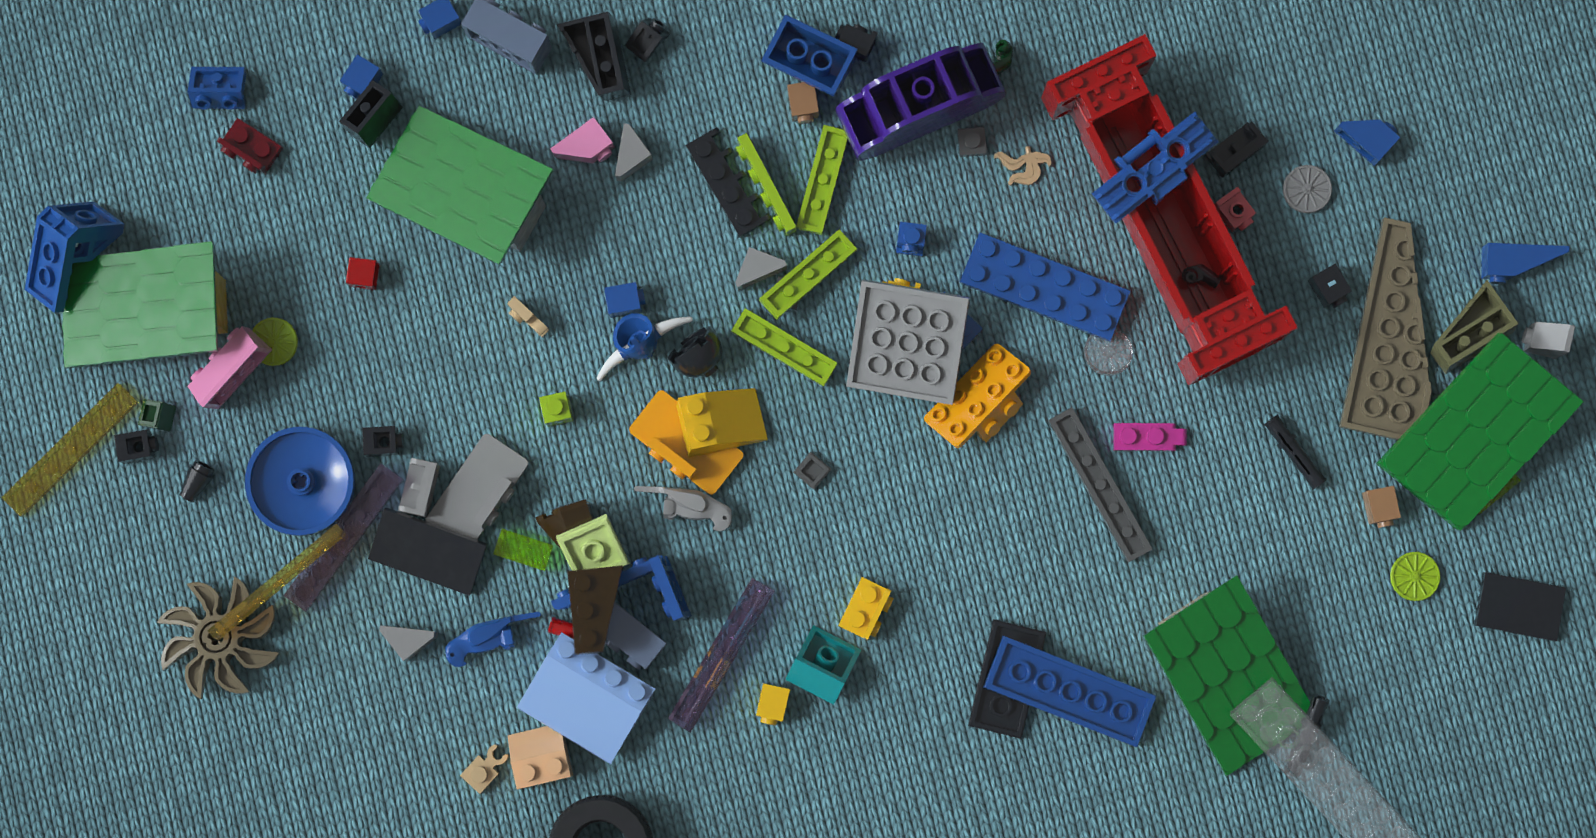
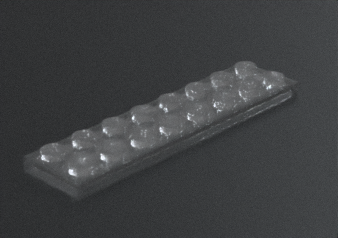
M1273 678L1269 679L1230 712V716L1344 838H1420L1415 830Z

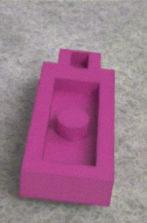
M1175 423L1113 424V451H1176V446H1187V429H1176Z

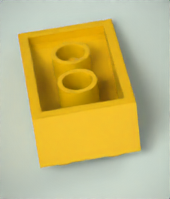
M755 388L703 392L678 398L676 407L688 457L768 440Z

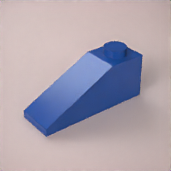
M1487 243L1482 247L1481 279H1490L1491 284H1505L1506 280H1510L1569 252L1570 246Z

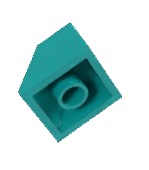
M813 625L785 680L834 705L861 649Z

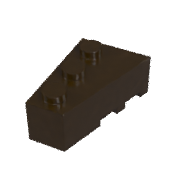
M623 565L567 571L575 655L603 653Z

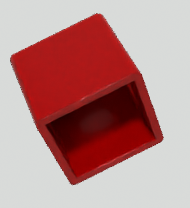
M350 257L346 284L353 288L376 290L380 264L376 260Z

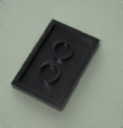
M1483 572L1474 626L1556 642L1566 588Z

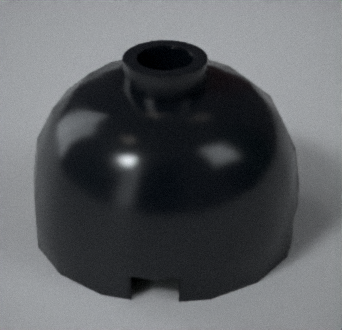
M708 326L707 330L704 327L688 336L681 342V350L677 353L673 349L668 356L669 362L680 374L695 378L701 375L709 377L717 371L718 366L716 364L720 361L723 351L719 337L711 326Z

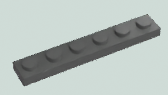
M1071 407L1048 420L1127 563L1152 550L1151 545L1074 409Z

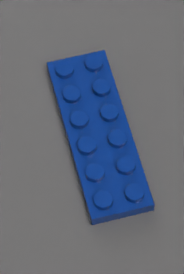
M979 233L960 280V284L1109 342L1112 339L1130 290L983 233Z
M1003 636L984 684L986 689L1134 747H1138L1156 698L1153 694L1006 636Z

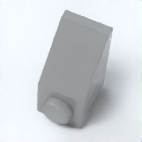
M1535 322L1529 325V328H1525L1522 336V343L1525 344L1524 352L1557 359L1569 353L1575 326Z

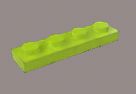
M823 125L796 229L818 235L823 234L848 141L843 129Z
M745 133L737 137L739 146L735 147L742 162L748 161L751 167L748 170L749 176L754 185L760 184L763 190L760 196L766 208L772 207L776 215L772 219L778 231L784 230L787 236L797 232L796 225L748 134Z
M839 229L761 296L759 301L778 320L853 255L857 248Z
M746 308L731 330L733 334L823 387L838 364Z

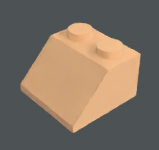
M545 726L508 735L510 761L517 789L573 776L565 737Z

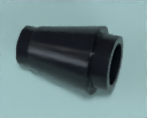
M195 460L193 465H189L179 495L190 502H194L214 478L212 474L215 470L208 464Z

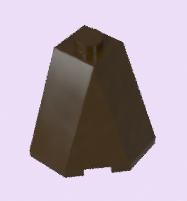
M586 499L552 510V515L546 516V514H542L536 517L537 523L560 549L561 547L556 539L557 535L595 519L591 505Z

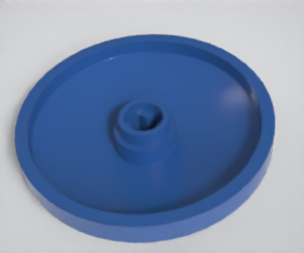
M291 427L272 434L256 448L246 468L245 491L252 510L267 526L287 535L307 536L328 529L345 514L354 495L355 472L348 453L333 437L314 428Z

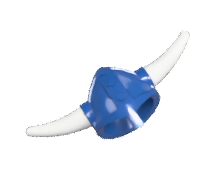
M631 313L624 316L617 322L613 332V341L617 350L604 363L597 376V380L602 381L612 368L624 360L626 361L629 358H651L655 352L657 340L662 335L680 325L692 322L693 318H673L653 325L646 316L640 313Z

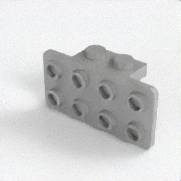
M484 434L427 516L426 522L478 540L487 525L492 526L499 515L497 511L502 503L506 504L514 494L515 490H513V487L528 467V461L493 436Z

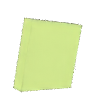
M607 514L556 536L572 571L626 566L629 564V560Z

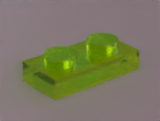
M501 529L493 555L546 572L554 545Z

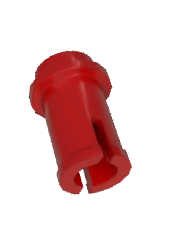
M552 617L548 633L559 636L562 632L574 639L572 623Z

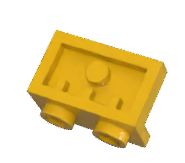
M862 577L838 626L865 640H868L870 635L875 637L882 624L877 620L882 611L888 612L894 599L889 596L892 590Z

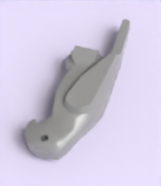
M634 487L636 492L668 495L664 500V519L673 520L677 516L690 520L711 519L715 525L713 527L715 531H724L732 523V510L727 505L700 491L669 487Z

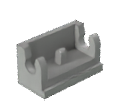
M411 458L398 511L427 518L440 465L434 462Z

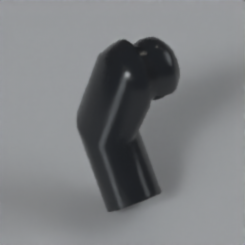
M1203 264L1188 266L1182 272V278L1188 284L1204 281L1214 289L1222 280L1220 276Z

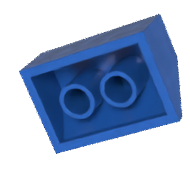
M785 14L761 62L834 97L848 76L856 60L858 49Z

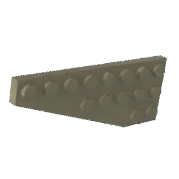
M1385 217L1382 219L1339 428L1398 440L1429 406L1432 392L1427 369L1428 359L1424 345L1425 334L1421 302L1418 296V278L1415 272L1411 223Z

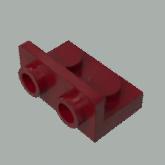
M239 118L235 120L224 138L219 137L217 140L222 146L220 150L222 153L233 160L236 156L244 161L242 165L254 174L259 170L266 175L283 150L282 146Z

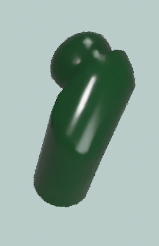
M1000 40L995 46L996 56L993 65L998 75L1012 64L1013 48L1007 40Z

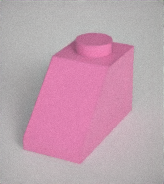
M593 117L550 149L554 157L558 159L595 163L597 160L602 162L611 156V150L614 149V145Z

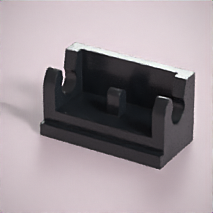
M1247 122L1207 152L1205 157L1219 175L1224 178L1265 147L1269 141L1253 122Z

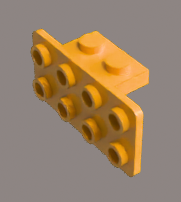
M994 344L957 382L953 405L937 403L925 415L924 421L955 448L962 447L975 432L987 443L1011 417L1016 415L1019 408L1023 405L1015 391L1031 375V370L1000 344Z
M658 391L629 428L630 433L651 449L648 454L660 463L665 460L672 465L670 471L683 480L686 476L706 493L714 495L743 459V452L735 447L688 457L676 407L677 401L665 391Z

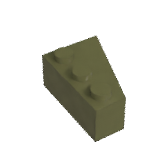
M1486 280L1475 296L1435 342L1430 353L1446 375L1478 355L1497 333H1502L1506 337L1514 333L1519 323L1488 280Z

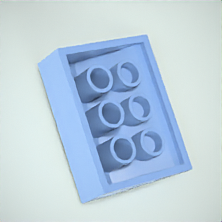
M561 632L517 708L611 765L652 699L655 688L597 653L575 655L574 639Z

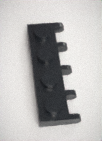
M716 127L686 144V148L739 238L772 218L770 214H766L761 218L758 216L752 203L760 197L757 193L750 197L746 196L738 182L746 174L744 170L735 175L733 174L724 159L733 152L731 148L720 152L713 140V137L720 133L719 128Z

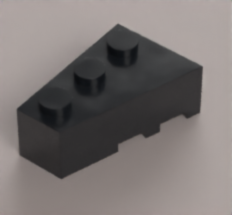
M607 11L557 24L598 96L605 101L631 95L614 16Z

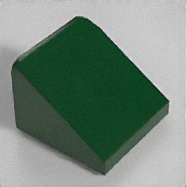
M144 399L138 425L169 432L172 428L176 406L165 402Z

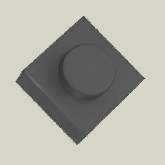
M985 127L957 130L959 157L984 156L987 154Z

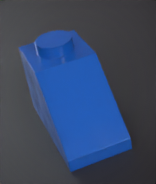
M1381 120L1344 121L1334 130L1337 135L1373 166L1382 159L1400 138L1396 134L1397 130L1393 125L1388 122L1383 123Z

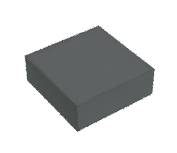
M810 452L793 473L815 490L831 471V468Z

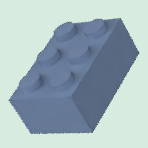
M474 0L461 23L466 36L537 75L552 49L549 37L545 34L546 30L535 23H532L531 26L522 21L523 17L514 11L504 12L499 9L500 5L493 0Z

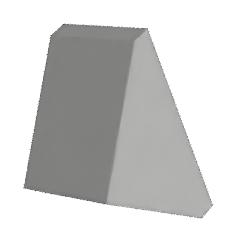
M625 123L623 125L615 172L617 181H624L653 160L651 153L632 127Z
M749 247L735 282L737 290H742L787 270L785 260Z
M380 625L382 635L400 658L406 662L438 637V632Z

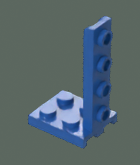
M658 555L648 560L647 557H643L631 562L632 568L625 571L622 570L618 587L654 572L655 576L652 577V581L657 592L661 591L665 601L662 602V606L668 618L672 617L673 621L684 620L692 616L668 556ZM569 589L557 593L558 599L551 601L553 608L556 610H564L571 607Z

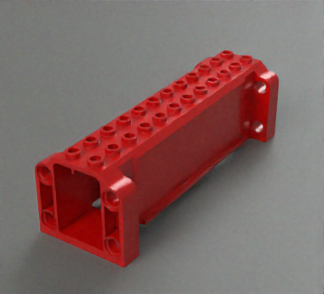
M1146 34L1048 81L1041 97L1052 120L1071 114L1081 133V140L1103 183L1120 171L1114 159L1128 153L1149 136V131L1154 129L1162 138L1174 128L1158 95L1152 96L1142 79L1150 70L1157 56ZM1173 143L1169 148L1170 155L1174 158H1181L1184 154V148L1179 143ZM1154 145L1130 165L1135 171H1138L1160 153V150ZM1193 163L1184 169L1187 181L1181 186L1177 185L1168 192L1161 202L1155 205L1151 200L1153 199L1152 196H1150L1122 219L1180 333L1185 336L1193 351L1177 364L1188 386L1281 341L1298 328L1287 306L1266 316L1264 315L1251 288L1255 285V282ZM1131 178L1127 180L1126 186L1129 191L1138 192L1141 189L1136 180ZM1203 264L1220 276L1222 280L1214 289L1204 281L1188 284L1182 278L1183 270L1188 266Z

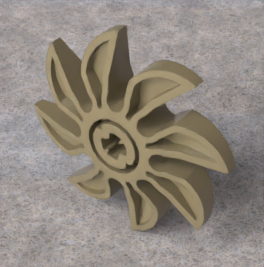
M234 577L230 602L224 615L221 614L222 596L216 589L201 582L187 583L206 611V617L201 620L200 616L192 608L179 606L169 609L157 621L159 624L186 626L194 629L192 637L175 636L166 644L161 656L162 670L165 671L182 657L197 649V657L193 658L185 667L186 684L196 697L203 699L206 676L212 661L216 663L214 679L223 689L237 694L249 693V689L236 674L230 660L233 656H236V659L245 668L261 669L276 660L280 654L279 652L252 650L242 645L243 640L246 638L262 639L270 632L275 621L274 605H271L253 620L239 627V620L251 610L252 605L249 589L240 579ZM219 631L220 635L224 636L222 642L218 641L219 644L217 645V641L213 640L214 634L219 635Z

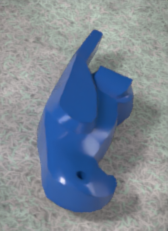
M541 612L514 615L475 624L447 644L445 652L448 662L455 667H462L467 664L465 657L468 653H485L500 646L506 650L515 647L512 629L508 624L540 617Z

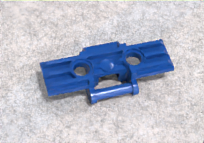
M1195 112L1162 138L1152 129L1148 132L1149 136L1128 153L1114 159L1120 171L1095 190L1092 195L1115 224L1150 196H1152L1153 199L1151 200L1155 205L1161 202L1168 192L1177 185L1181 186L1187 181L1184 169L1218 143V140ZM1179 143L1182 145L1184 154L1181 158H1174L1170 155L1169 148L1171 144ZM1156 145L1160 153L1141 169L1135 171L1130 164ZM1129 178L1136 180L1141 187L1138 192L1128 190L1126 182Z

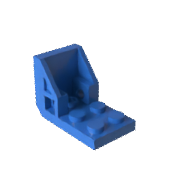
M95 202L47 206L37 216L24 290L54 313L64 312L68 297L69 280L72 274V264L92 261L123 234L125 224Z

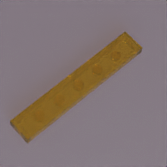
M117 383L1 498L20 517H23L139 402L120 383Z
M335 524L207 631L217 640L223 638L345 536V532L339 525Z

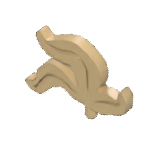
M1026 146V154L1018 159L1010 158L1002 151L994 154V159L998 158L1001 160L1003 166L1010 171H1016L1026 163L1025 172L1013 174L1009 178L1008 185L1011 186L1013 183L1032 185L1040 177L1041 171L1038 164L1047 163L1048 167H1050V156L1037 151L1032 153L1030 147Z

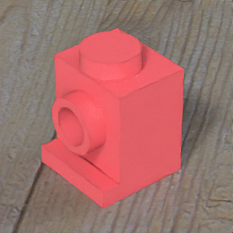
M1238 186L1214 204L1223 222L1231 232L1237 228L1240 231L1246 229L1254 223L1252 217L1256 214L1240 192L1241 190ZM1239 206L1242 214H1235L1233 207Z

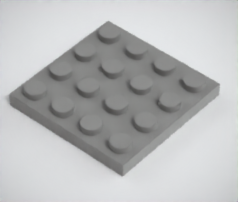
M863 279L861 282L846 387L953 405L970 297Z

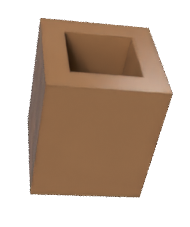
M804 82L788 84L787 91L792 122L798 121V124L814 122V118H819L815 87Z
M1394 486L1362 493L1369 525L1377 523L1378 528L1394 525L1393 520L1401 518Z

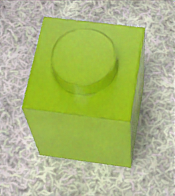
M566 391L539 397L544 423L547 427L574 421Z

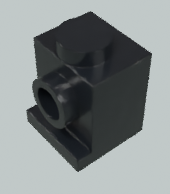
M841 24L835 38L857 48L856 58L866 62L877 41L878 32L873 30L870 35L866 28L858 24L853 26Z
M396 426L362 428L363 455L366 457L399 455V449L404 448L403 432L398 433ZM385 437L389 438V445L382 447L381 440Z
M149 430L114 435L117 459L120 463L129 464L130 462L155 458L154 452L159 451L157 436H152ZM142 442L144 449L141 452H137L136 445Z

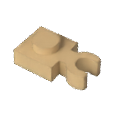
M515 296L507 303L512 309L509 314L519 324L523 321L526 322L541 337L549 331L548 327Z
M497 744L492 745L488 749L486 759L478 755L460 775L479 794L500 774L494 767L504 764L509 758L508 754H505L499 760L494 757V751L499 747Z

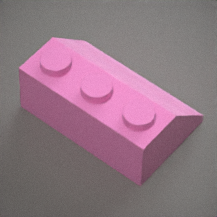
M242 326L240 329H234L228 335V342L222 349L219 347L217 352H213L210 355V362L205 368H199L191 376L192 382L188 385V388L202 407L219 409L272 351L250 328Z

